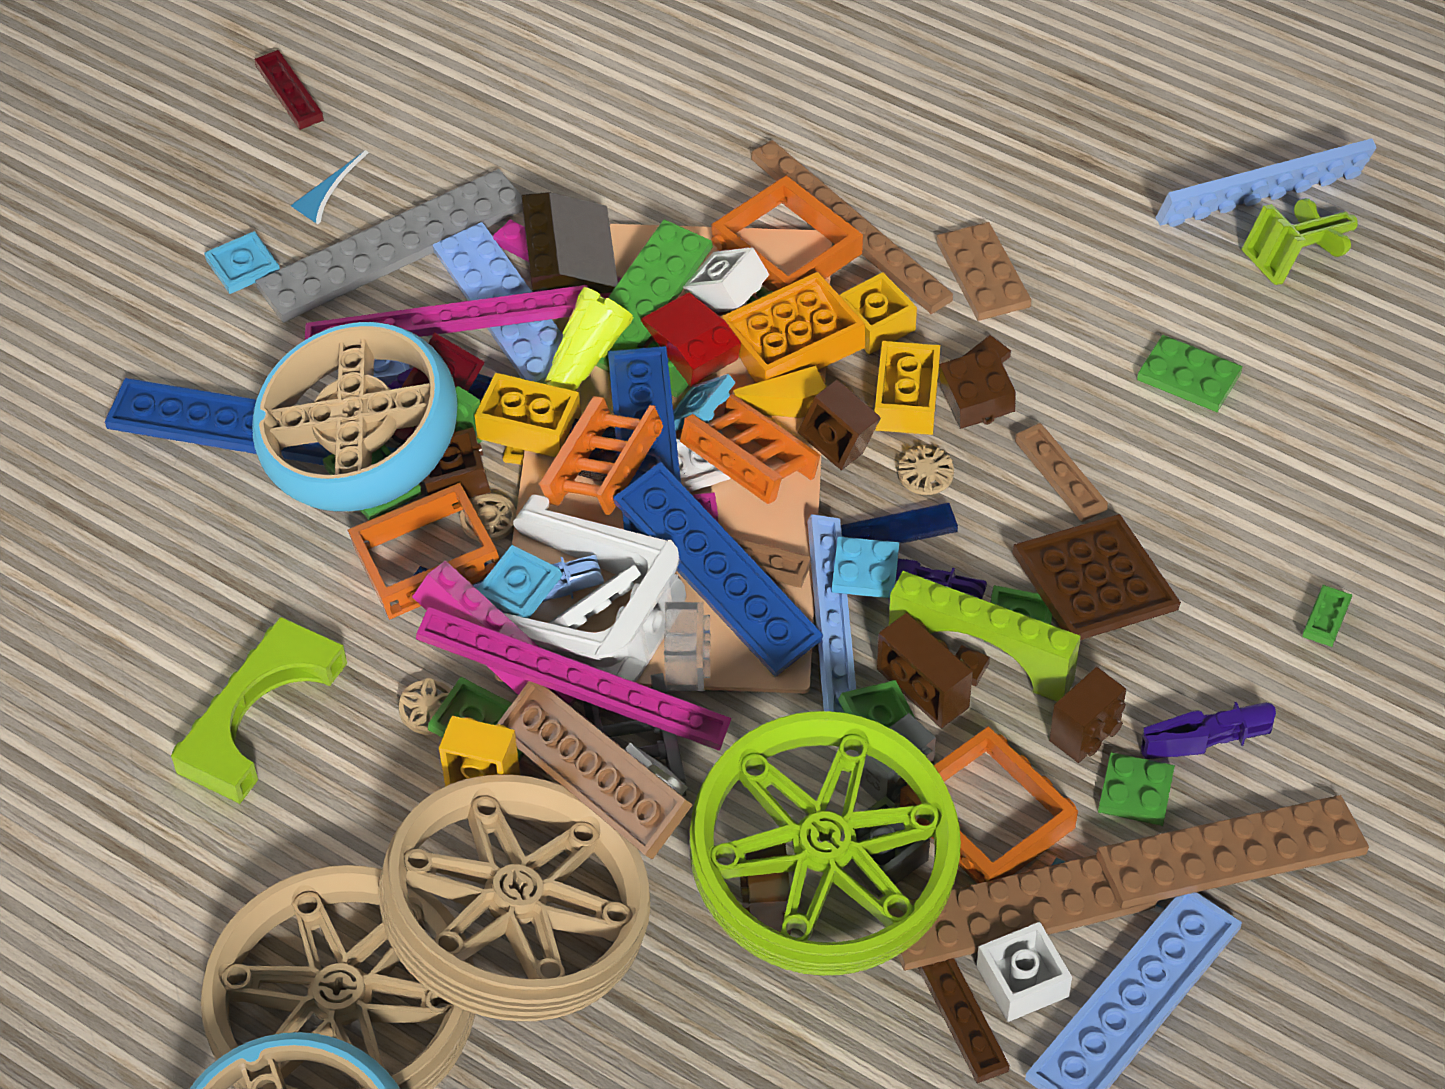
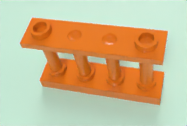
M730 394L727 399L724 415L709 423H705L694 414L686 417L680 438L682 444L767 504L776 500L781 480L798 471L808 479H814L821 456L818 452L734 394ZM731 424L740 430L741 433L728 439L718 431ZM754 440L764 448L749 454L740 446ZM775 455L784 461L785 464L772 470L762 462Z
M593 396L539 483L545 497L549 499V504L559 506L568 492L597 497L605 515H611L616 507L613 497L628 487L654 441L662 432L663 424L655 406L649 405L641 419L611 414L604 398ZM609 426L634 430L628 441L601 437ZM595 448L621 452L615 463L588 459ZM582 470L608 474L601 486L575 481Z

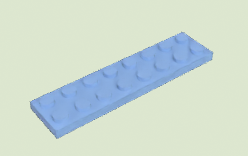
M1372 138L1172 191L1167 194L1155 218L1160 226L1169 224L1170 227H1175L1182 224L1187 218L1194 217L1195 220H1201L1217 210H1220V213H1227L1232 211L1236 205L1245 203L1246 206H1253L1259 203L1262 198L1279 199L1288 191L1295 190L1296 193H1301L1310 189L1314 184L1320 183L1321 186H1327L1334 183L1337 178L1344 176L1347 180H1350L1362 173L1361 171L1366 163L1370 161V157L1377 147Z
M483 222L433 244L434 253L468 301L532 292L501 247L493 239V236ZM552 319L487 328L522 379L546 384L544 381L552 366L555 353L563 339L562 332Z
M1197 892L1175 897L1028 1070L1025 1080L1037 1089H1109L1237 934L1242 922Z

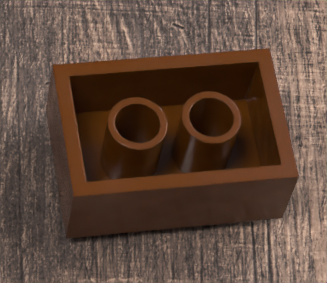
M905 613L878 633L877 670L887 680H896L902 693L941 729L969 709L973 671L966 661L959 660L951 653L948 646L942 640H937L932 636L921 621L914 620L908 613Z

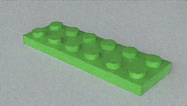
M663 219L608 297L629 311L634 317L631 324L621 333L609 351L643 348L651 334L641 322V318L678 298L683 291V286L694 275L713 248L711 240ZM607 353L604 358L599 360L596 366L610 372Z

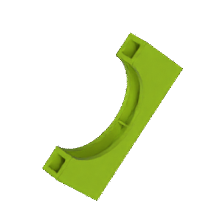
M902 571L890 593L889 625L905 613H908L914 620L921 621L929 633L951 631L980 638L1009 654L1024 668L1031 679L1033 693L1058 702L1069 692L1075 680L1080 635Z
M280 617L274 626L267 629L263 640L256 649L254 648L249 652L241 668L230 676L228 684L222 692L214 696L203 716L195 720L191 731L184 740L176 744L171 755L176 773L241 804L258 781L254 762L243 756L235 746L237 729L244 714L264 694L289 683L310 681L331 686L347 665L344 646Z

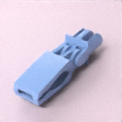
M591 555L565 563L563 557H560L561 562L552 565L560 568L563 576L543 602L571 595L573 599V592L603 584L604 579L597 556ZM481 583L475 584L473 586L477 589Z

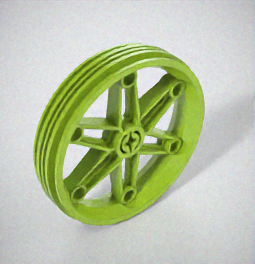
M812 711L796 713L767 722L748 732L724 752L710 769L697 794L691 817L689 846L692 873L701 898L713 918L735 942L769 964L802 974L822 976L850 974L873 968L903 953L919 941L938 919L949 899L960 860L961 839L957 812L951 795L934 765L914 744L896 731L861 716L831 711ZM818 745L839 747L817 801L766 759L777 753L798 747ZM849 750H854L858 752L860 755L852 757L847 755L845 752ZM866 755L884 763L900 775L913 789L922 804L854 812ZM757 769L762 774L754 776L750 775L747 771ZM846 771L851 773L841 816L837 813L826 811L841 772ZM740 780L779 828L714 846V829L718 813L726 796L736 782ZM771 784L807 814L798 824L767 790ZM924 818L931 824L923 826L918 824L916 820ZM903 823V830L857 842L854 829ZM934 837L933 870L924 891L914 905H912L870 855ZM790 841L793 843L795 853L793 855L753 860L745 859L744 854ZM722 857H727L731 859L733 863L729 865L719 864L717 860ZM851 859L854 860L884 895L880 900L842 869ZM809 868L817 872H823L808 912L805 915L797 912L806 871ZM795 871L781 932L764 924L748 912L732 894L724 879ZM832 883H835L886 927L878 932L854 940L842 942L809 941ZM892 908L900 909L905 915L901 917L892 916L888 912V910ZM796 928L801 930L804 935L792 937L787 931Z

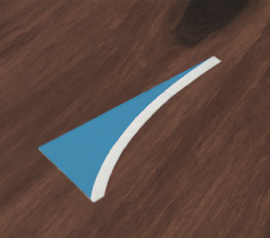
M363 151L293 203L291 207L318 225L321 222L326 202L344 176L369 152Z

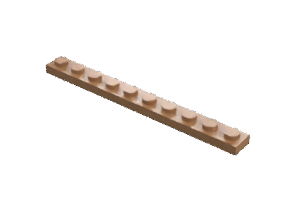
M771 140L751 152V160L774 180L778 181L787 175L863 234L861 255L881 272H884L890 280L930 314L935 313L953 301V293L775 141Z

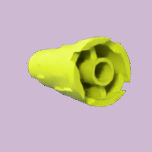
M583 287L562 333L563 339L555 353L552 366L544 382L547 385L576 391L581 382L585 381L599 360L607 355L621 333L631 324L634 318L633 315L609 298L600 297V293Z

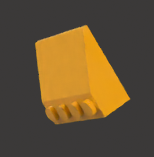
M819 272L813 273L721 316L742 342L739 356L756 383L816 366L819 370L865 348V323Z

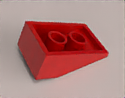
M690 292L641 318V322L660 347L666 346L667 357L689 386L696 384L738 360L742 342L725 320Z

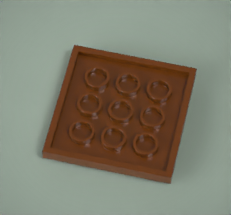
M1121 514L1020 542L1013 546L1012 554L1061 629L1080 635V640L1179 610L1180 600Z

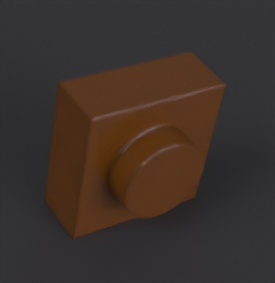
M961 645L955 656L959 660L962 659L968 663L973 671L972 685L976 687L989 665L990 656Z

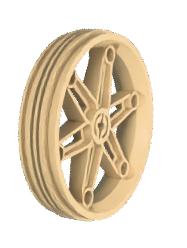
M487 775L465 779L439 789L426 797L409 813L396 830L386 851L379 881V904L386 935L399 960L423 986L435 995L459 1008L485 1017L509 1021H540L569 1015L591 1005L607 994L624 977L639 952L648 926L650 892L647 871L638 849L562 785L528 776ZM504 817L536 822L563 834L525 857ZM468 820L479 861L428 853L419 849V847L430 836L445 826ZM491 832L495 833L510 865H506L501 869L496 864L488 834ZM565 851L569 857L546 879L542 880L536 870ZM593 853L612 875L619 891L621 903L605 900L563 884V882ZM436 873L485 884L484 889L438 876ZM407 886L420 888L467 907L433 940L423 930L414 915L408 898ZM548 901L551 903L590 913L595 916L590 917L546 906V903ZM489 910L496 920L464 941L460 935L480 915ZM530 921L534 924L544 959L537 960L521 925L527 924ZM552 929L603 937L615 942L593 964L576 973L565 976ZM506 934L528 979L494 974L464 962V960Z
M342 865L309 870L286 878L251 899L229 921L217 939L206 966L201 991L202 1022L215 1061L238 1047L230 1028V1000L292 1012L275 1034L298 1032L309 1017L314 1014L315 1017L323 1022L311 1033L330 1037L334 1036L336 1039L351 1044L343 1025L351 1024L359 1019L368 1055L375 1059L382 1067L383 1064L371 1022L435 1023L441 1025L427 1047L407 1066L391 1075L400 1089H434L445 1078L464 1049L473 1026L475 1013L445 1001L421 983L388 977L400 961L392 946L369 974H365L361 969L357 968L388 939L383 922L346 953L324 906L351 902L380 905L379 881L382 869L367 866ZM407 886L408 898L415 917L423 930L426 929L435 939L455 919L454 916L430 892ZM311 909L314 910V911L311 912V913H304L305 911H308V910H311ZM296 915L309 966L242 965L246 956L260 939L273 928ZM321 928L337 962L321 969L311 930ZM463 932L460 937L465 941L467 938ZM470 956L464 962L474 966L473 956ZM238 981H245L241 985H234ZM260 983L309 985L307 996L305 997L260 989L259 987ZM373 992L421 1000L420 1006L371 1004ZM440 1003L448 1004L443 1008H435ZM305 1060L278 1062L283 1080ZM244 1077L232 1085L235 1089H247ZM354 1080L358 1089H365L356 1080ZM267 1083L261 1089H277L275 1083ZM286 1085L287 1089H299Z

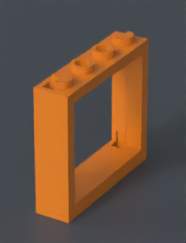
M787 175L711 224L712 244L717 247L718 251L751 248L736 233L782 203L835 244L789 276L756 251L770 274L762 284L774 292L816 272H819L826 279L862 254L863 234Z
M457 483L348 529L355 551L389 620L421 606L412 597L427 574L436 567L386 587L368 549L463 510L482 547L447 562L468 582L474 584L484 580L500 560L497 549L461 483ZM491 560V564L484 565V562ZM398 600L397 604L390 605V602Z
M989 726L934 765L943 781L945 782L976 758L987 752L1054 817L994 862L960 831L961 847L958 865L977 884L1014 875L1074 830L1078 815L1075 804L1069 798L1063 797L1046 776H1041L1035 771L1025 756L1017 754L1009 746L1006 738L1001 734H996ZM909 784L901 789L900 807L922 804ZM924 818L916 820L918 824L923 826L931 824Z

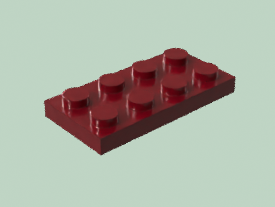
M434 332L428 344L436 350L448 366L455 388L459 386L468 392L485 362ZM413 367L401 388L428 384L430 381L424 372ZM418 426L396 429L391 438L403 445Z

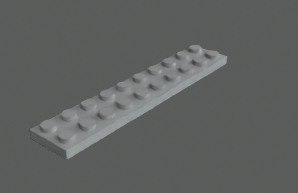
M497 169L255 280L257 289L284 323L434 253L433 244L480 222H483L485 227L488 228L522 212L521 194L500 169Z

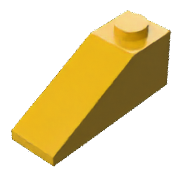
M813 366L734 389L733 394L763 415L802 418L806 416L814 397L827 386L817 367Z

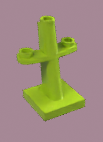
M1304 198L1297 201L1294 207L1295 216L1300 223L1291 225L1272 204L1264 205L1241 250L1274 285L1283 284L1303 247L1316 243L1334 257L1345 255L1351 248V241L1343 233L1354 231L1357 228L1358 221L1356 216L1345 211L1320 218L1315 202Z

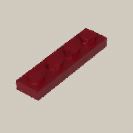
M279 50L254 59L256 68L299 130L324 121L322 111Z

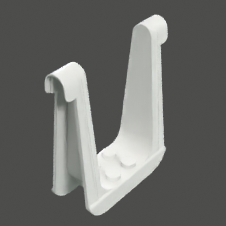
M531 495L513 521L514 527L522 535L578 559L596 555L600 568L615 575L635 565L641 576L633 581L636 584L631 591L630 601L626 607L622 606L618 610L616 622L605 631L597 633L585 632L504 613V615L540 648L636 682L679 615L686 600L685 585L678 575L674 574L680 561L678 548L672 540L667 541L547 510L549 508V499L547 497Z

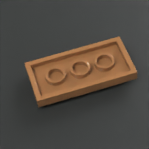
M990 222L937 235V245L977 321L1031 307L1032 299Z

